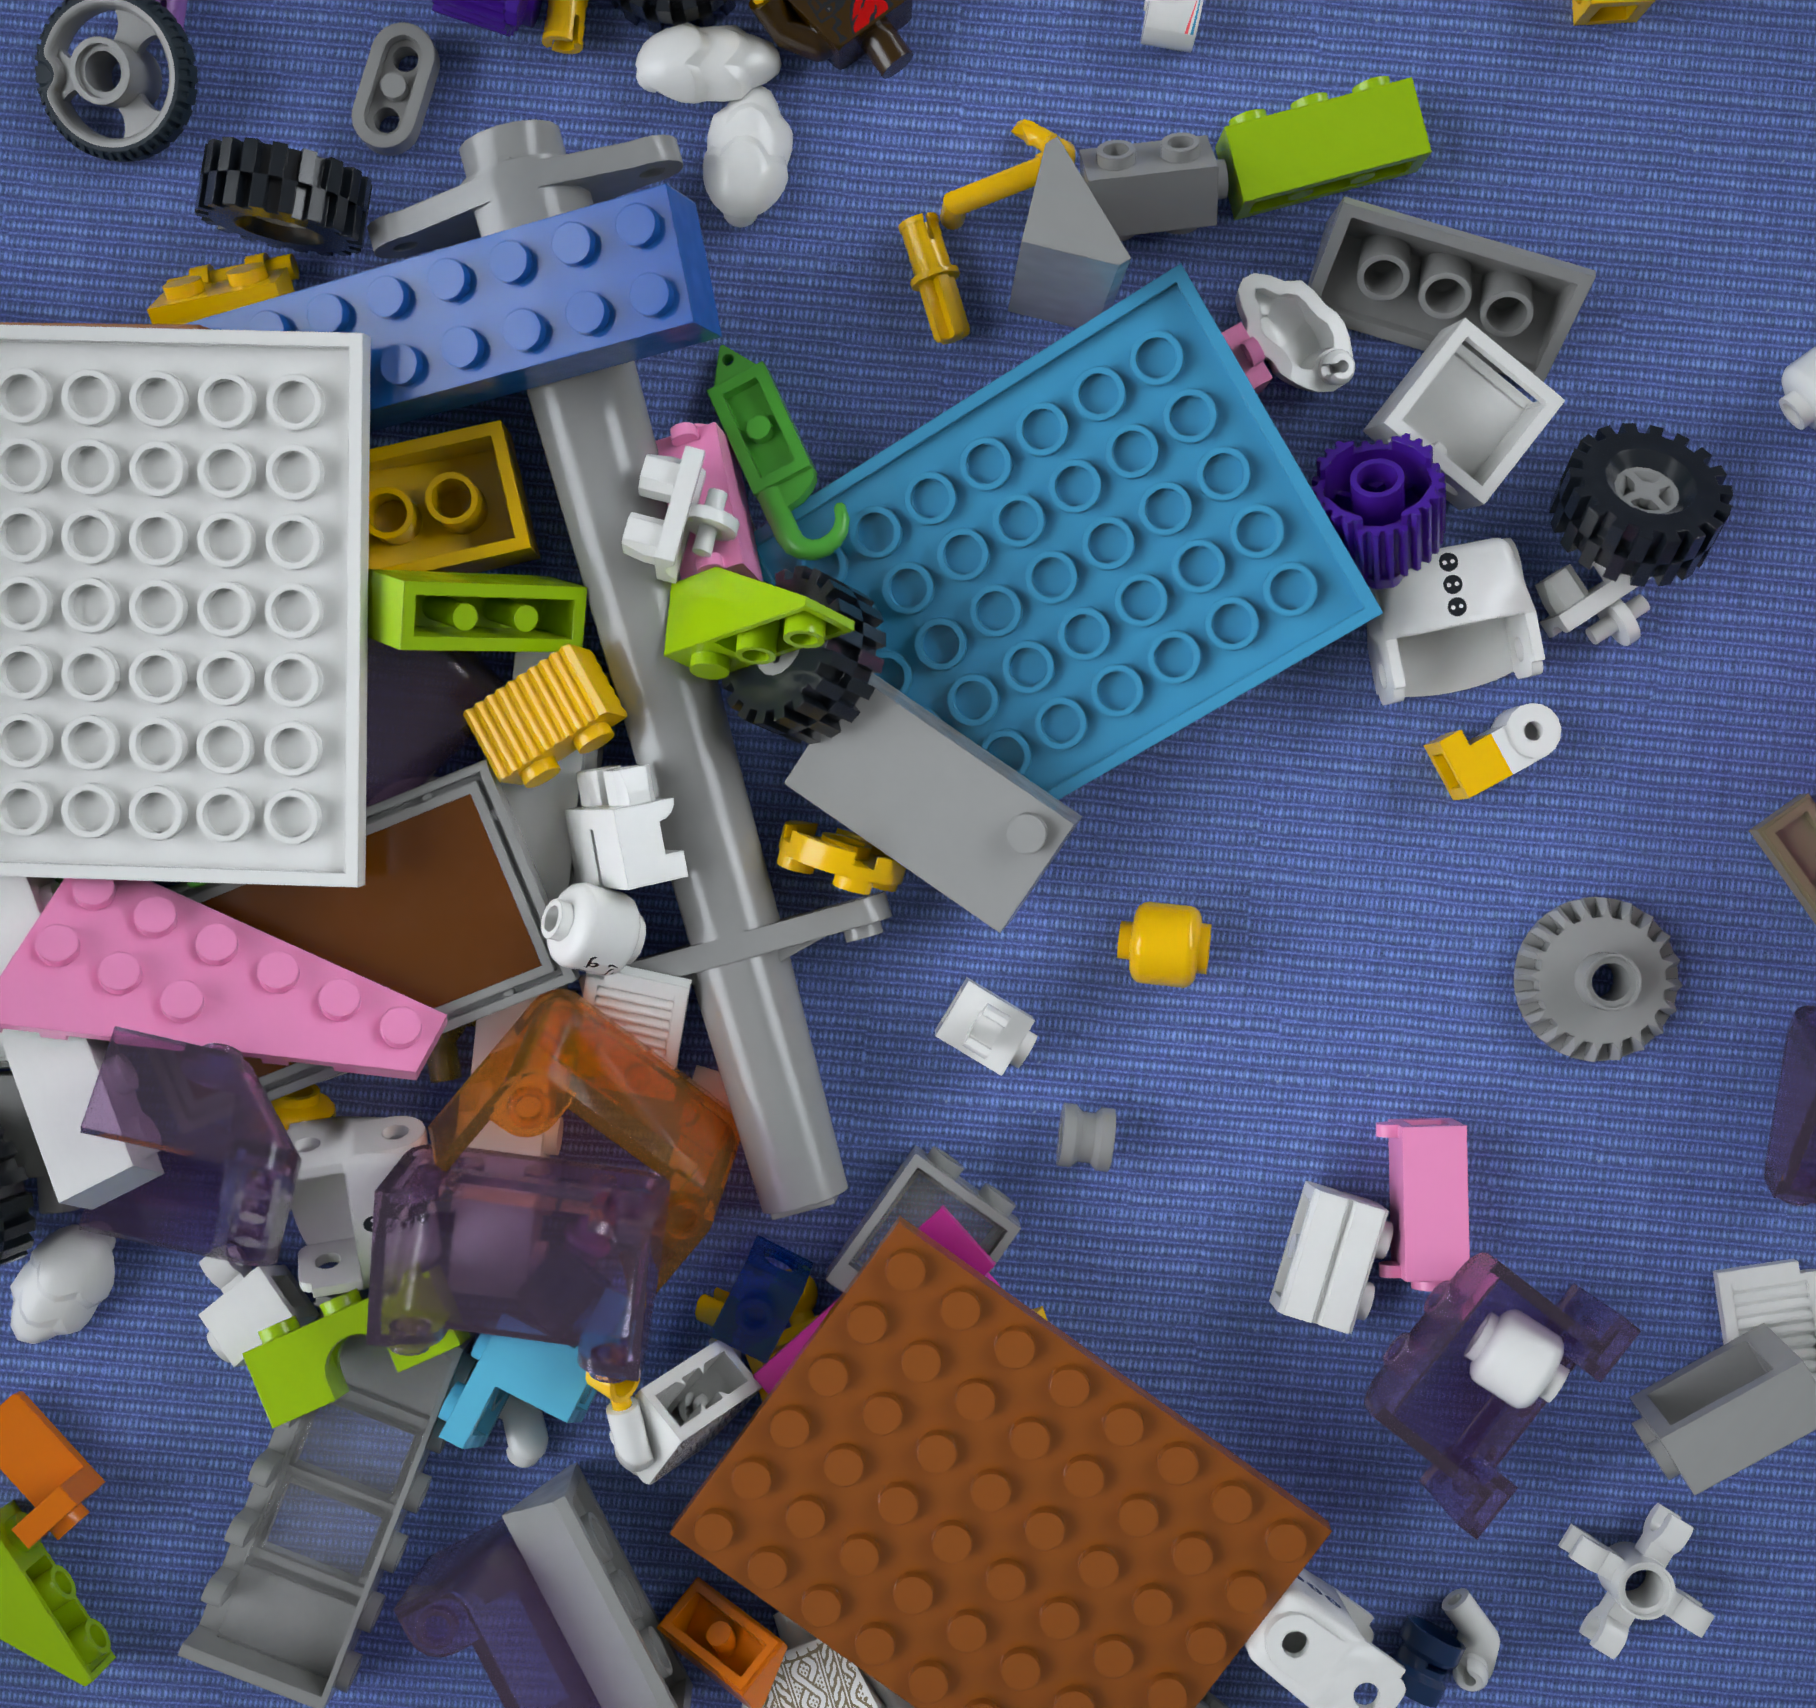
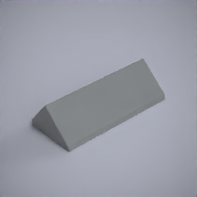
M1057 136L1045 144L1021 241L1008 311L1079 328L1113 306L1131 257Z
M1344 196L1326 222L1308 286L1317 293L1328 307L1338 313L1346 328L1422 351L1428 348L1442 329L1467 318L1544 382L1596 278V270ZM1465 340L1462 344L1495 372L1506 375Z
M576 1462L566 1467L501 1516L601 1708H690L693 1684L675 1649L656 1629L660 1620Z

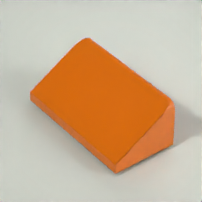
M699 1577L694 1580L656 1627L675 1650L748 1708L763 1707L788 1648L787 1644Z

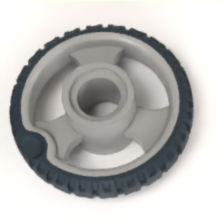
M156 0L63 1L62 7H57L54 10L55 12L48 18L50 23L44 25V30L39 37L42 40L41 45L37 44V55H35V60L38 61V66H35L36 83H39L40 86L37 90L38 94H40L42 105L46 106L45 112L52 124L56 125L59 133L67 141L72 142V145L94 157L109 161H140L153 157L154 154H159L168 148L170 142H174L184 129L182 127L184 125L187 126L189 118L193 113L191 107L196 103V94L198 92V89H195V84H198L197 66H194L196 59L193 48L188 43L189 39L182 26L177 23V19L169 10ZM115 11L118 19V28L114 40L101 36L89 37L78 44L72 56L68 53L74 36L88 20L100 13ZM157 38H159L163 46L169 70L168 91L161 111L156 109L153 104L161 92L162 73L156 59L146 50L147 46ZM119 62L121 78L118 85L114 87L112 71L116 63ZM79 93L85 100L93 104L119 109L125 123L124 137L109 138L91 129L74 109L71 103L73 97Z

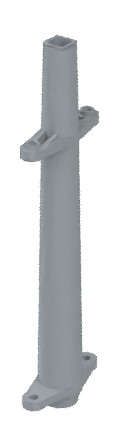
M537 119L509 122L478 132L465 140L460 146L459 153L466 179L459 186L405 209L381 216L370 222L367 230L375 256L389 259L406 257L429 250L453 246L614 199L677 174L683 168V160L677 139L672 135H652L625 143L566 154L559 126L555 123ZM635 361L528 389L526 391L582 581L584 586L587 587V598L616 696L620 699L621 706L627 712V717L623 720L636 764H649L655 798H674L672 812L666 819L660 821L665 850H684L688 877L671 880L690 944L637 958L626 966L692 980L691 985H693L763 1214H771L772 1220L835 1204L839 1194L846 1191L848 1185L790 956L826 936L839 932L844 933L846 943L883 933L881 920L892 917L886 891L781 919L779 917L718 680L699 678L690 672L689 667L664 656L671 582L656 578L655 565L645 563L623 553L622 537L631 512L665 520L668 509L666 502L639 496L638 486L645 457L647 454L658 455V449ZM680 571L677 581L681 580ZM586 973L580 975L581 977L578 979L582 994L584 992Z

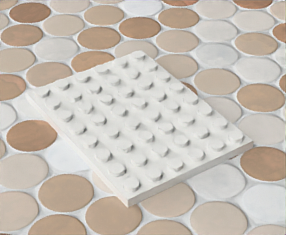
M0 325V876L361 887L365 885L371 337L364 333Z

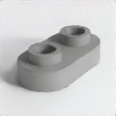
M405 22L394 23L385 27L377 34L372 43L353 104L352 123L356 133L369 149L380 155H399L409 150L415 144L420 135L439 74L440 58L438 51L428 34L414 24ZM407 56L418 57L417 66L413 70L408 72L399 70V64L403 58ZM386 117H399L398 127L394 131L389 133L380 131L381 122Z

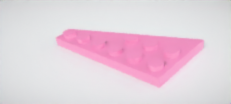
M64 878L0 975L1 1033L3 1029L37 1032L44 1038L68 1040V1037L72 1036L113 1041L115 1046L218 1058H225V1054L261 1058L262 1063L286 1066L289 1065V1062L331 1066L334 1071L416 1081L447 1025V1014L152 881Z

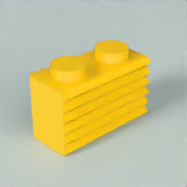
M567 644L561 646L559 651L551 653L548 658L540 660L536 666L528 668L527 672L518 675L515 680L507 682L504 687L497 689L494 694L488 695L483 701L475 703L474 707L464 711L463 716L498 781L517 785L524 784L526 788H533L546 783L558 775L561 771L558 762L575 750H578L580 754H585L608 743L615 735L611 727L625 719L627 712L621 706L620 699L615 695V690L609 684L608 678L603 673L600 664L596 661L594 653L589 649Z

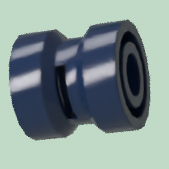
M1409 1614L1399 1632L1402 1642L1398 1651L1388 1655L1406 1669L1401 1677L1406 1687L1405 1696L1422 1705L1436 1708L1446 1690L1443 1679L1448 1669L1458 1666L1466 1647L1456 1637L1438 1625L1419 1616Z

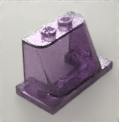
M1481 1252L1471 1257L1462 1265L1450 1281H1444L1433 1289L1425 1301L1424 1315L1409 1333L1400 1334L1387 1348L1383 1357L1384 1365L1370 1383L1364 1399L1365 1408L1377 1421L1432 1463L1419 1479L1420 1483L1453 1521L1476 1540H1478L1518 1489L1497 1465L1547 1403L1538 1397L1531 1406L1517 1409L1471 1379V1360L1465 1357L1464 1353L1486 1316L1493 1312L1500 1317L1502 1313L1513 1309L1523 1312L1562 1338L1564 1354L1560 1364L1570 1370L1569 1374L1578 1365L1600 1383L1641 1332L1639 1328L1624 1316L1575 1283L1572 1284L1557 1305H1554L1487 1252Z

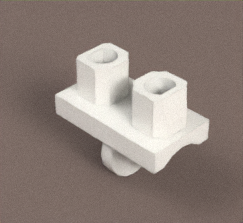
M685 445L682 459L647 454L645 457L638 486L639 496L669 503L665 520L631 512L622 537V548L624 554L655 565L656 578L676 584L690 532L696 534L692 552L702 557H711L715 540L730 541L734 540L737 536L740 523L732 514L724 511L728 496L725 491L710 488L705 504H698L706 478V471L702 468L705 450Z
M1595 563L1594 568L1603 581L1587 590L1571 564L1535 585L1541 601L1550 615L1540 622L1549 638L1562 631L1565 633L1570 632L1596 614L1600 620L1585 630L1587 637L1593 644L1597 645L1609 636H1612L1621 645L1629 646L1641 637L1636 619L1649 611L1650 605L1641 594L1626 603L1620 599L1638 587L1630 585L1629 575L1620 573L1615 582L1602 577L1606 568Z

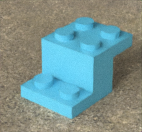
M606 1288L601 1299L591 1295L580 1312L573 1328V1332L581 1335L577 1346L521 1317L503 1313L498 1324L492 1320L488 1321L471 1352V1357L479 1361L467 1384L465 1385L457 1381L441 1407L438 1418L446 1421L439 1437L461 1449L483 1447L510 1394L566 1423L582 1422L597 1393V1390L586 1382L585 1377L588 1366L593 1363L608 1372L610 1367L609 1352L613 1351L617 1354L641 1305L609 1288Z

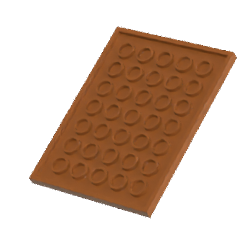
M899 1216L673 1523L670 1535L915 1708H1195L1328 1538L1332 1530L1328 1520Z

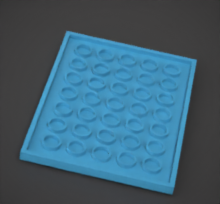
M1181 263L811 495L803 504L792 510L791 512L802 535L809 539H818L828 534L834 525L835 504L843 503L846 505L850 518L848 534L842 545L830 556L816 561L799 560L787 554L781 548L768 523L754 531L763 582L767 581L776 585L775 573L783 569L794 573L795 566H807L811 569L816 568L867 595L875 602L872 607L881 612L884 620L876 629L886 633V647L876 650V656L884 660L881 674H874L1058 800L1383 614L1382 609Z

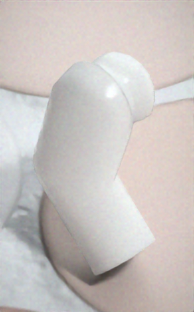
M510 1394L498 1417L503 1420L508 1444L506 1453L512 1464L521 1468H528L535 1465L546 1452L549 1439L542 1410Z

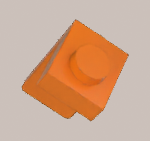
M23 1391L14 1393L0 1405V1469L35 1507L11 1530L28 1549L49 1532L57 1540H60L90 1513L82 1503L106 1481Z

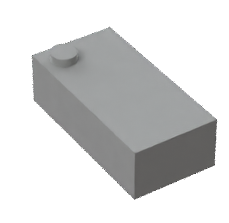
M872 673L868 682L869 685L875 687L869 700L860 697L855 704L861 713L852 723L841 719L839 721L841 732L830 738L821 734L820 743L809 744L784 784L1001 933L1015 917L1083 816Z

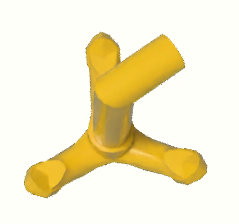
M1026 119L1018 121L1011 132L1024 140L1026 145L1037 148L1041 153L1036 154L1035 158L946 193L943 198L940 214L942 225L950 230L958 229L963 225L966 213L1034 187L1045 144L1058 135L1033 121ZM1058 136L1075 164L1076 152L1074 145Z

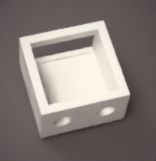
M1464 318L1438 333L1363 432L1375 442L1377 439H1382L1383 444H1388L1392 436L1401 437L1408 433L1412 441L1418 438L1422 439L1423 447L1431 445L1433 447V463H1439L1440 473L1445 475L1446 500L1458 510H1464L1484 505L1565 400L1472 322ZM1465 340L1537 401L1532 402L1466 348L1462 344Z

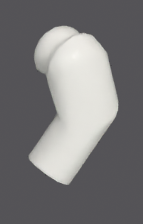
M1460 1588L1452 1591L1445 1597L1442 1602V1609L1457 1628V1639L1466 1647L1458 1666L1453 1668V1678L1460 1688L1476 1692L1485 1688L1488 1679L1494 1671L1500 1647V1637L1496 1628L1469 1591L1465 1588Z

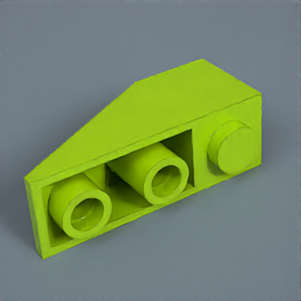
M716 566L679 580L676 584L671 583L664 656L689 667L690 672L699 678L718 680L728 677L729 672L753 664H768L775 661L777 656L801 648L820 647L825 643V640L854 631L855 621L801 594Z
M13 1499L0 1508V1639L85 1687L92 1683L116 1658L110 1649L109 1635L99 1621L90 1618L76 1596V1586L71 1575L62 1566L55 1564L42 1544V1539L28 1549L11 1530L28 1515L20 1510Z

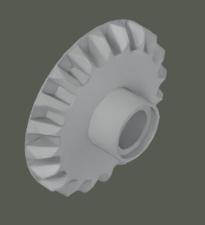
M1587 897L1557 906L1540 918L1529 930L1517 954L1514 966V991L1524 1020L1534 1034L1547 1046L1571 1058L1590 1062L1621 1060L1622 1057L1644 1050L1645 1045L1650 1040L1664 1033V1024L1669 1016L1677 1011L1675 999L1677 991L1683 986L1678 979L1677 965L1680 959L1673 952L1669 942L1671 936L1657 925L1653 916L1636 908L1632 903L1605 897ZM1607 964L1613 974V984L1605 995L1599 997L1594 992L1592 977L1601 965Z

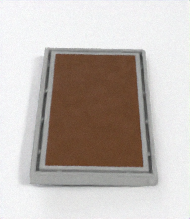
M487 759L366 807V880L364 886L327 887L207 883L201 887L190 888L187 882H181L167 888L447 1014V1025L443 1033L574 982L581 977L578 970L559 965L552 959L549 953L547 938L542 935L541 920L544 910L550 901L502 785ZM145 1049L182 1136L344 1073L334 1071L331 1066L289 1062V1065L286 1066L262 1063L261 1058L225 1054V1058Z

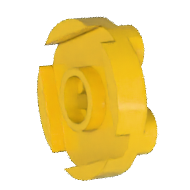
M797 820L785 822L778 845L780 851L776 861L777 865L804 874H813L815 868L835 874L832 882L834 886L863 895H870L872 887L883 891L896 892L898 885L902 884L906 868L855 832L837 828L836 833L823 832L822 836L819 837L815 836L818 827L817 823Z

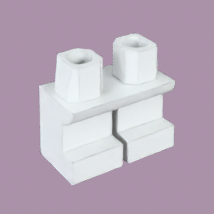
M649 764L625 767L610 765L576 772L582 806L564 810L576 883H590L608 889L631 890L688 877L684 850H665L660 821L666 819L672 812L674 798L654 797Z

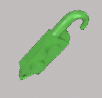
M721 345L719 347L714 387L706 391L777 543L787 554L799 560L816 561L830 556L842 545L848 534L850 518L846 505L843 503L835 504V521L828 534L818 539H809L802 535L791 511L803 504L813 493L817 484L818 473L772 374L763 360L755 364L725 345Z

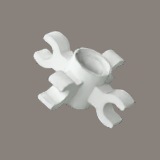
M1657 1503L1649 1512L1643 1526V1533L1637 1543L1618 1542L1607 1547L1582 1529L1570 1524L1558 1544L1560 1548L1569 1553L1568 1556L1586 1569L1597 1573L1601 1585L1607 1591L1600 1604L1588 1613L1579 1632L1591 1640L1589 1644L1593 1648L1613 1660L1623 1649L1628 1637L1629 1627L1635 1618L1653 1620L1665 1614L1688 1631L1702 1638L1715 1617L1711 1612L1702 1607L1703 1604L1676 1588L1672 1576L1665 1569L1673 1555L1682 1550L1686 1545L1694 1528L1682 1521V1517L1660 1503ZM1639 1570H1646V1577L1643 1583L1634 1590L1626 1591L1625 1586L1628 1578Z

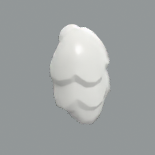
M684 23L666 28L652 35L642 45L635 65L637 68L636 79L644 90L653 93L658 91L678 102L695 104L706 101L726 102L741 100L753 88L767 83L778 75L782 63L779 52L772 42L748 34L737 25L699 27L691 23Z
M762 85L753 88L741 100L729 101L726 107L713 115L707 136V151L703 160V181L706 192L712 203L723 213L726 221L732 226L739 228L751 225L757 219V215L767 211L784 192L788 181L787 165L792 153L793 133L789 124L780 114L778 103L772 92Z
M1253 273L1242 279L1235 298L1237 310L1250 338L1254 337L1259 342L1264 352L1265 360L1268 361L1274 375L1298 389L1310 392H1333L1352 379L1355 372V361L1346 325L1338 313L1328 307L1313 289L1302 280L1283 281L1271 275Z
M94 1222L89 1225L73 1224L60 1228L49 1234L31 1252L30 1260L23 1266L10 1286L13 1297L10 1326L17 1340L36 1344L47 1341L56 1335L78 1332L90 1321L96 1308L108 1297L114 1284L115 1265L112 1250L115 1247L116 1237L108 1225Z

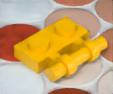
M264 252L245 256L244 264L214 269L211 264L190 268L189 275L168 279L166 284L162 286L164 293L147 308L151 323L186 324L295 292L291 280L299 279V268L293 254L270 258Z

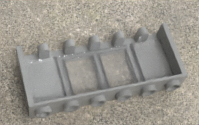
M365 1289L358 1290L362 1300L375 1294ZM344 1293L318 1297L315 1299L314 1305L320 1307V1304ZM322 1310L320 1311L318 1319L324 1317ZM468 1330L471 1338L460 1346L399 1373L388 1349L378 1339L369 1335L355 1334L346 1340L340 1355V1365L350 1391L332 1403L275 1427L268 1448L257 1457L250 1470L248 1481L254 1484L246 1505L233 1518L226 1532L224 1541L230 1543L223 1564L210 1578L202 1594L201 1601L207 1603L201 1621L182 1643L178 1656L312 1708H326L337 1690L345 1693L349 1691L363 1658V1654L354 1651L362 1631L371 1633L386 1599V1595L377 1592L384 1571L395 1572L408 1543L409 1536L400 1533L407 1511L417 1514L429 1489L432 1476L423 1473L430 1452L440 1454L446 1444V1440L439 1437L446 1421L438 1418L439 1412L455 1383L459 1381L466 1385L478 1360L469 1354L477 1335L476 1332Z

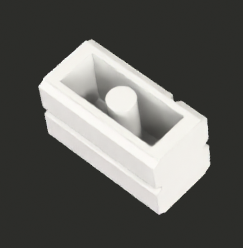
M1305 1181L1269 1300L1277 1312L1309 1323H1316L1339 1332L1352 1334L1356 1318L1365 1320L1373 1304L1375 1286L1373 1283L1368 1282L1374 1259H1383L1392 1241L1393 1224L1386 1221L1389 1211L1373 1200Z

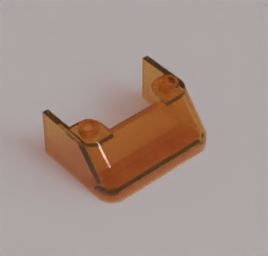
M554 989L539 995L428 1126L435 1165L447 1172L489 1120L512 1135L533 1137L549 1130L568 1108L666 1179L649 1202L647 1210L648 1225L618 1259L633 1302L644 1309L712 1227L740 1145V1137L732 1111L726 1104L678 1068H675L582 996L571 990Z

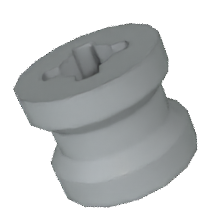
M1064 1102L1057 1138V1166L1071 1167L1076 1162L1090 1163L1095 1171L1108 1172L1114 1151L1116 1110L1114 1108L1101 1107L1096 1112L1082 1111L1077 1104Z

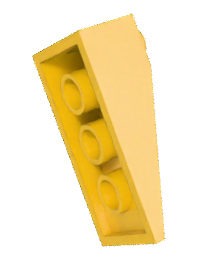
M501 420L370 449L368 572L369 569L480 573L541 559L512 435Z

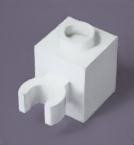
M966 977L935 1029V1036L1001 1076L1009 1064L1016 1068L1023 1064L1038 1037L1029 1031L1035 1022L1031 1015Z
M218 1246L199 1262L205 1275L223 1292V1295L202 1311L199 1317L209 1330L207 1340L212 1350L222 1360L231 1363L233 1367L245 1366L246 1363L242 1353L262 1344L258 1331L296 1315L300 1327L313 1322L319 1316V1312L305 1292L301 1290L300 1285L286 1265L257 1266L252 1270L247 1257L237 1246H232L227 1251L222 1246Z

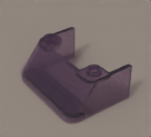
M117 1026L114 1027L81 1124L80 1133L158 1149L160 1151L157 1152L165 1174L93 1210L84 1208L79 1223V1230L250 1266H269L278 1261L302 1159L254 1069L243 1059L244 1056L239 1050L220 1043H209L200 1046Z

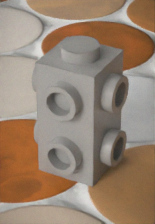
M1173 133L1159 141L1133 144L1125 140H1110L1100 144L1097 148L1079 150L1080 174L1121 241L1128 240L1138 234L1164 231L1171 234H1187L1199 227L1217 225L1218 200L1227 199L1228 171L1225 159L1215 158L1207 135L1196 136L1191 133Z

